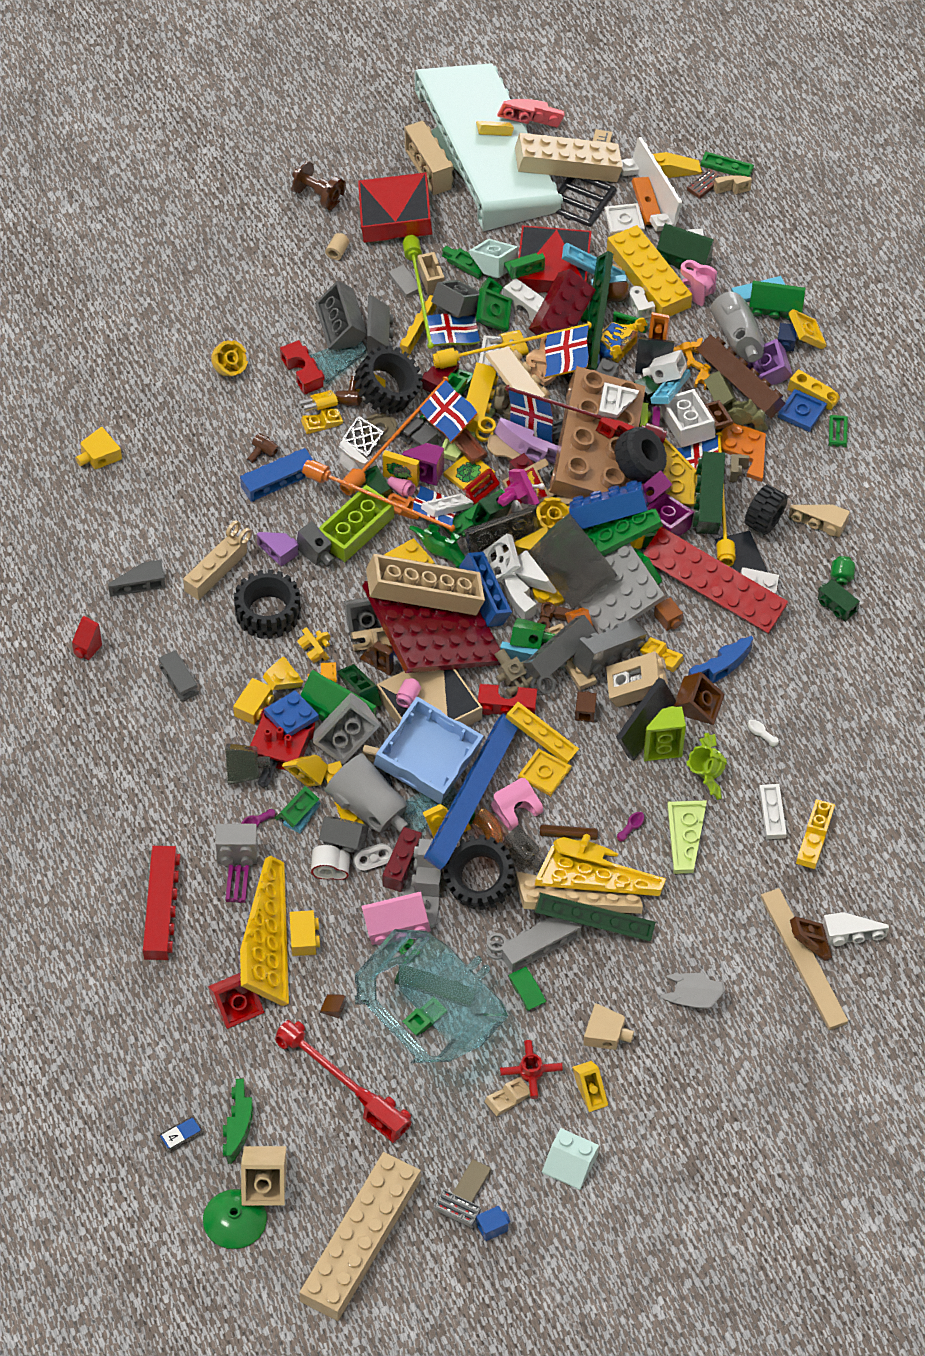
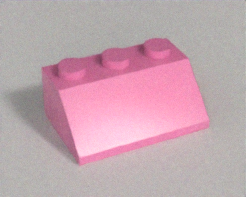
M421 892L362 906L372 945H384L389 941L404 940L406 937L420 936L431 931Z

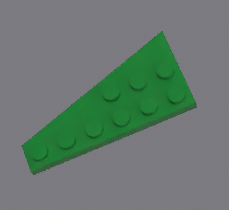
M652 509L634 514L632 517L619 518L576 531L564 529L557 535L549 534L548 543L562 576H565L662 527L663 523L657 510Z

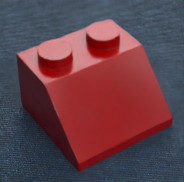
M241 972L207 986L213 1003L227 1029L264 1013L258 994L241 986Z

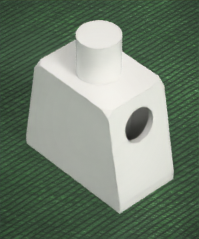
M682 350L655 358L650 367L643 369V376L653 377L655 383L680 379L687 368Z

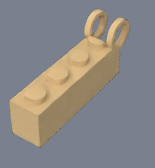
M237 520L233 521L226 530L227 537L183 578L184 591L199 601L247 554V542L252 536V530L245 528L236 537L241 523Z

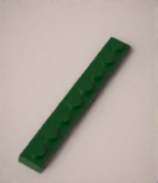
M610 251L603 253L596 259L592 286L596 290L590 300L587 322H590L592 326L590 329L588 328L587 335L589 358L586 369L595 371L598 367V355L614 254Z

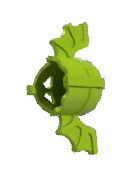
M708 732L704 734V738L699 739L702 746L694 747L686 763L692 772L698 774L703 779L705 778L703 783L708 786L710 795H714L719 800L722 799L721 788L714 779L719 777L725 770L727 759L718 750L711 748L717 745L716 735H710Z

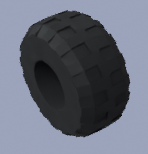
M634 427L621 434L616 441L614 449L616 462L624 475L632 481L646 483L659 471L664 472L667 463L665 447L652 430L644 427Z

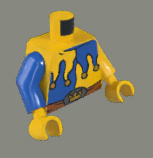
M639 318L630 325L611 322L605 329L602 328L599 352L602 358H611L618 363L637 343V331L643 332L645 330L644 326L648 325L646 320Z

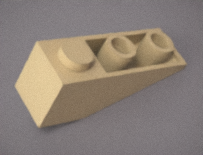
M791 505L789 510V518H792L793 521L802 522L813 529H819L830 536L837 537L841 536L848 523L850 511L835 505Z

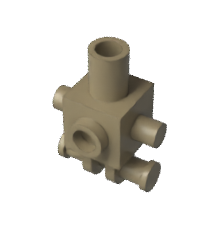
M505 649L495 653L496 658L501 664L497 670L499 673L496 676L497 682L504 681L507 686L512 685L511 688L505 690L508 697L511 698L516 694L518 687L529 688L533 677L530 675L529 678H524L527 673L526 667L523 664L525 660L520 662L517 657L510 659Z

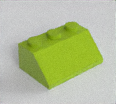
M671 706L662 709L646 727L644 762L683 756L686 724L682 707Z

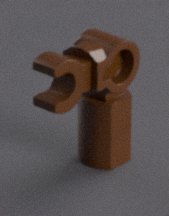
M544 602L541 605L540 619L537 623L545 624L546 629L550 628L552 617L567 622L565 613L574 609L560 606L557 608L551 602Z

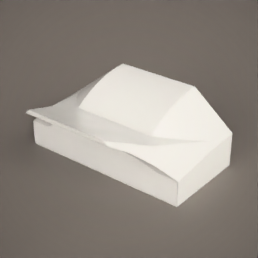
M345 439L340 442V463L349 471L353 468L362 470L369 461Z

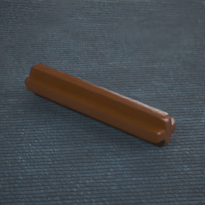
M540 825V836L582 839L583 835L588 834L591 837L590 840H597L598 838L597 828Z

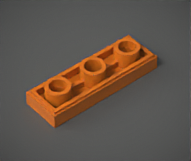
M649 177L633 178L631 182L645 225H652L649 221L650 216L661 213Z

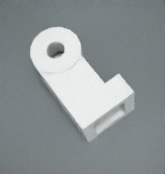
M632 287L629 291V303L636 317L644 319L651 317L652 312L655 313L653 301H647L642 287Z

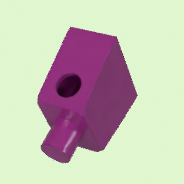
M659 471L643 484L648 505L673 489L672 483L662 471ZM652 490L654 494L648 496L646 492Z

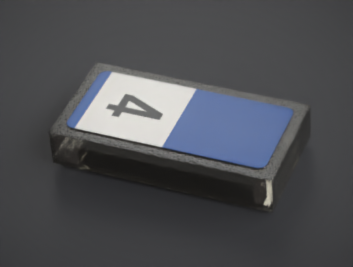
M192 1115L157 1135V1138L167 1154H170L202 1136L204 1130L195 1116Z

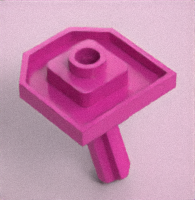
M510 470L509 481L511 485L505 488V493L499 496L498 504L506 506L512 500L520 499L523 504L528 505L540 503L525 470Z

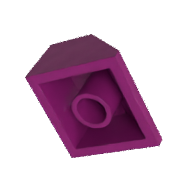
M425 443L403 451V456L419 460V481L437 486L444 471V448Z
M667 493L648 505V510H657L663 527L677 536H681L691 528L694 511Z

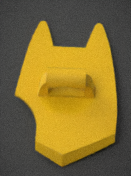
M588 834L583 835L581 840L562 837L553 842L559 854L562 853L605 866L613 867V863L603 859L604 855L618 857V853L590 842L591 837Z

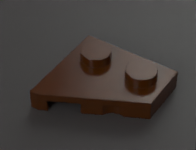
M377 641L359 658L389 676L394 671L393 649L387 644Z
M796 916L790 919L795 939L824 961L832 958L822 923Z

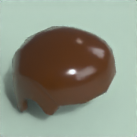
M627 282L609 283L607 300L615 303L625 300L629 295V284Z

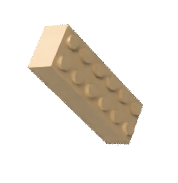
M519 133L515 145L518 172L617 182L623 168L619 145L615 143Z
M373 554L366 568L369 594L373 598L477 615L485 601L480 572Z

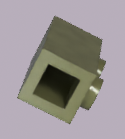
M720 371L712 373L704 382L714 401L720 400L726 411H729L733 408L732 403L738 400L726 377Z

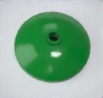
M230 1189L217 1194L209 1201L203 1213L205 1233L213 1243L226 1249H241L250 1246L261 1237L267 1223L264 1205L242 1206L241 1189ZM232 1211L238 1212L236 1215L230 1214Z

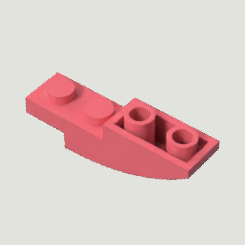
M512 99L503 102L497 116L525 124L533 121L557 128L564 117V111L548 107V103L543 101Z

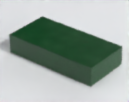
M377 465L364 472L367 486L383 497L393 493Z

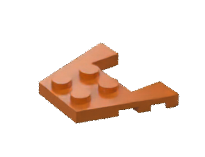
M733 422L732 425L721 431L723 435L721 437L722 452L730 455H749V462L752 463L746 477L762 482L766 433Z

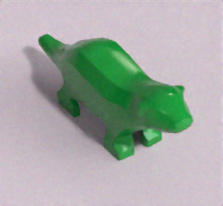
M430 524L425 530L416 526H409V529L420 537L425 548L432 555L448 559L456 568L460 569L459 566L466 556L462 553L457 543L460 538L459 535L452 533L451 539L441 536L437 532L440 527L435 524Z

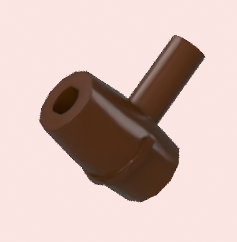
M351 376L349 390L336 391L335 395L338 404L350 407L360 406L362 397L360 398L359 392H356L355 384L357 381H354V376Z
M258 433L252 440V445L256 448L247 460L253 463L261 452L273 457L278 452L279 446L269 439L268 436Z

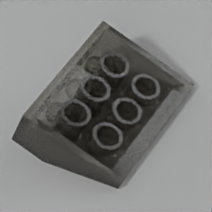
M535 506L464 530L461 540L466 555L468 553L484 551L505 534L512 535L513 541L516 542L539 530ZM506 544L502 546L503 551L509 550ZM496 551L491 554V557L497 556Z
M570 513L558 521L528 551L572 609L578 607L618 576Z

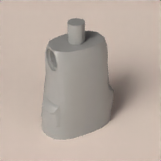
M726 292L718 296L712 303L711 312L726 335L732 350L737 356L742 357L747 362H755L762 358L764 353L762 334L747 302L735 292Z
M363 753L347 762L331 778L325 788V792L342 809L350 810L375 831L383 832L393 825L401 833L403 827L407 828L409 825L401 818L408 807L406 801L390 786Z

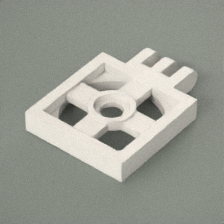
M505 534L482 551L485 553L494 575V570L500 567L501 574L495 575L498 583L521 567L513 537L510 534ZM504 544H506L509 548V550L505 553L502 547ZM496 551V560L492 562L491 554ZM503 556L504 560L500 563V558Z

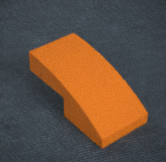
M391 493L387 498L410 509L413 508L415 500L410 496L408 499H405L395 493ZM394 506L395 514L418 520L419 516Z

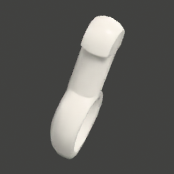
M756 720L748 721V728L754 735L761 736L772 747L778 745V738L769 734L761 722Z

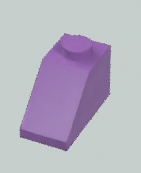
M257 533V544L281 567L298 555L297 541L294 538H290L286 533Z

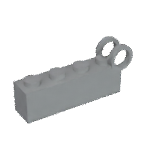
M552 917L546 921L538 922L535 927L529 930H523L512 939H506L501 933H493L487 938L486 952L492 959H503L513 973L578 938L581 935V926L579 923ZM495 937H498V938H501V939L503 940V942H501V941H492V942H490V940L493 939V938H495ZM493 945H500L501 947H499V948H494V947H492V946H493ZM490 951L496 953L502 951V954L499 956H494L490 953Z

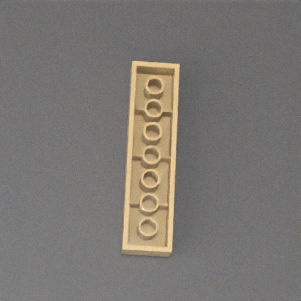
M385 1152L382 1153L300 1290L301 1303L339 1321L421 1181L420 1169Z

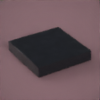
M639 337L635 373L643 374V369L650 367L655 358L672 353L674 341Z

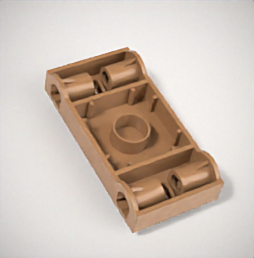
M576 366L568 387L566 405L598 415L604 383L639 390L637 398L615 419L639 427L646 386ZM565 408L555 465L550 480V493L571 499L577 496H583L584 498L591 496L590 494L595 491H601V493L609 491L608 488L613 486L624 487L630 481L619 469L615 459L614 449L619 437L614 435L613 438L609 439L595 431L601 419Z

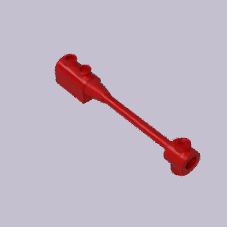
M285 1021L279 1027L275 1036V1041L280 1048L286 1049L290 1047L294 1049L300 1047L346 1085L364 1105L363 1119L392 1143H395L410 1128L412 1123L410 1121L411 1115L407 1110L398 1111L395 1108L396 1103L391 1097L388 1096L384 1099L382 1096L376 1095L357 1085L304 1040L305 1027L301 1022Z

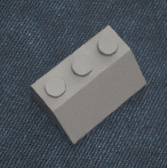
M350 693L314 731L313 743L343 765L381 724L368 705L353 693Z

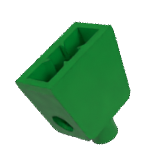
M517 618L513 626L510 645L540 649L543 643L548 642L556 634L545 632V624Z

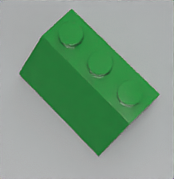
M753 280L749 307L754 316L769 315L773 319L783 317L791 321L788 313L792 309L801 313L803 311L806 288Z

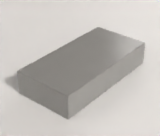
M404 265L388 271L389 277L406 298L419 293L417 281Z

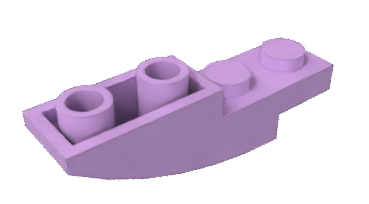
M500 418L494 433L518 453H525L529 459L535 462L547 459L548 462L555 464L557 445L533 436L534 431Z

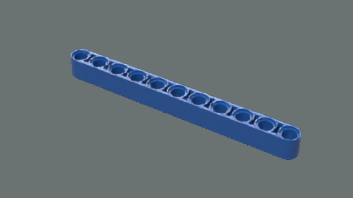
M504 713L495 722L424 855V859L439 870L450 859L518 729L517 726L506 718Z

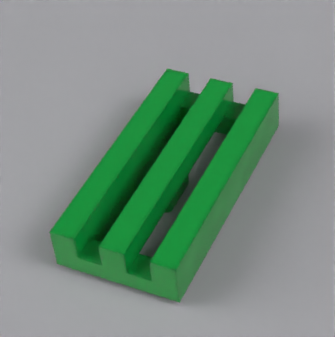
M829 416L828 446L836 445V447L843 446L847 448L848 416ZM833 420H836V440H833ZM840 420H844L843 441H840Z

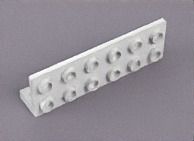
M642 137L637 138L633 158L621 160L623 166L621 175L649 177L659 210L662 213L651 215L649 221L656 232L662 231L665 223L676 226L680 208L682 207V200L676 194L674 187L668 181L667 176L663 173L661 166L658 165L647 144L643 141Z

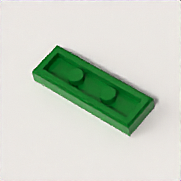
M705 152L700 163L701 167L733 176L750 177L754 169L753 164L710 152Z

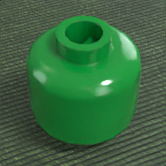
M839 556L831 563V579L839 585H847V582H851L855 578L856 565L850 557Z

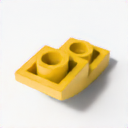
M338 408L322 409L318 415L302 416L301 419L306 434L343 424Z

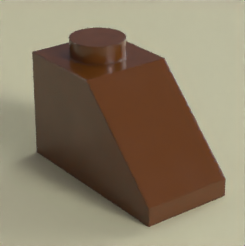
M720 400L704 404L715 421V431L733 424V420Z

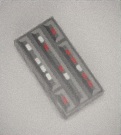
M443 1189L434 1205V1210L472 1228L476 1221V1215H479L481 1212V1207Z

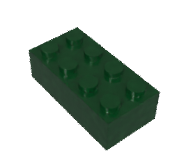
M703 451L702 457H698V464L696 465L697 481L695 482L696 497L694 499L695 514L693 516V527H696V533L718 535L722 518L725 453Z

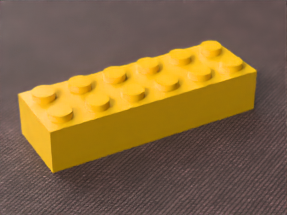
M638 225L607 238V251L614 254L613 260L625 271L630 282L634 286H640L644 289L647 301H653L655 305V313L673 316L691 308L692 293Z

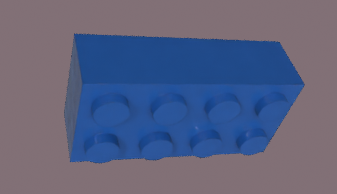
M631 481L626 483V486L620 488L619 486H613L608 488L609 491L602 493L601 491H595L590 494L591 496L584 498L583 496L574 497L573 501H570L569 512L575 531L648 511V502L642 481L638 483L637 481Z

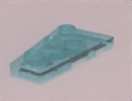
M361 341L354 347L329 350L327 348L310 355V357L315 359L318 370H322L325 376L324 382L328 384L365 355L366 347Z

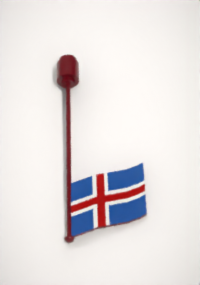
M510 385L505 387V390L509 392L511 403L510 421L533 430V436L552 444L554 443L552 437L553 412L551 404L594 418H607L509 387ZM650 423L641 426L652 430L660 438L662 444H664L667 431L663 430V427Z

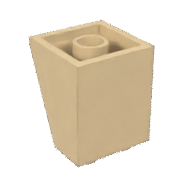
M244 1146L241 1162L242 1206L285 1205L286 1146Z

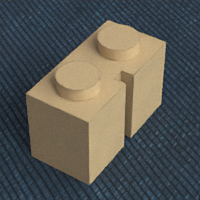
M435 252L417 255L418 272L427 295L434 294L437 282L444 281V275Z

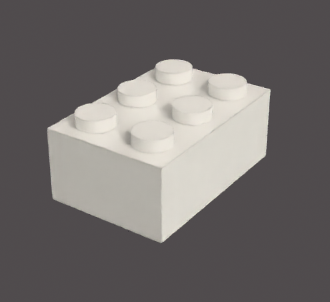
M695 389L676 394L669 404H661V415L681 447L715 438V421Z

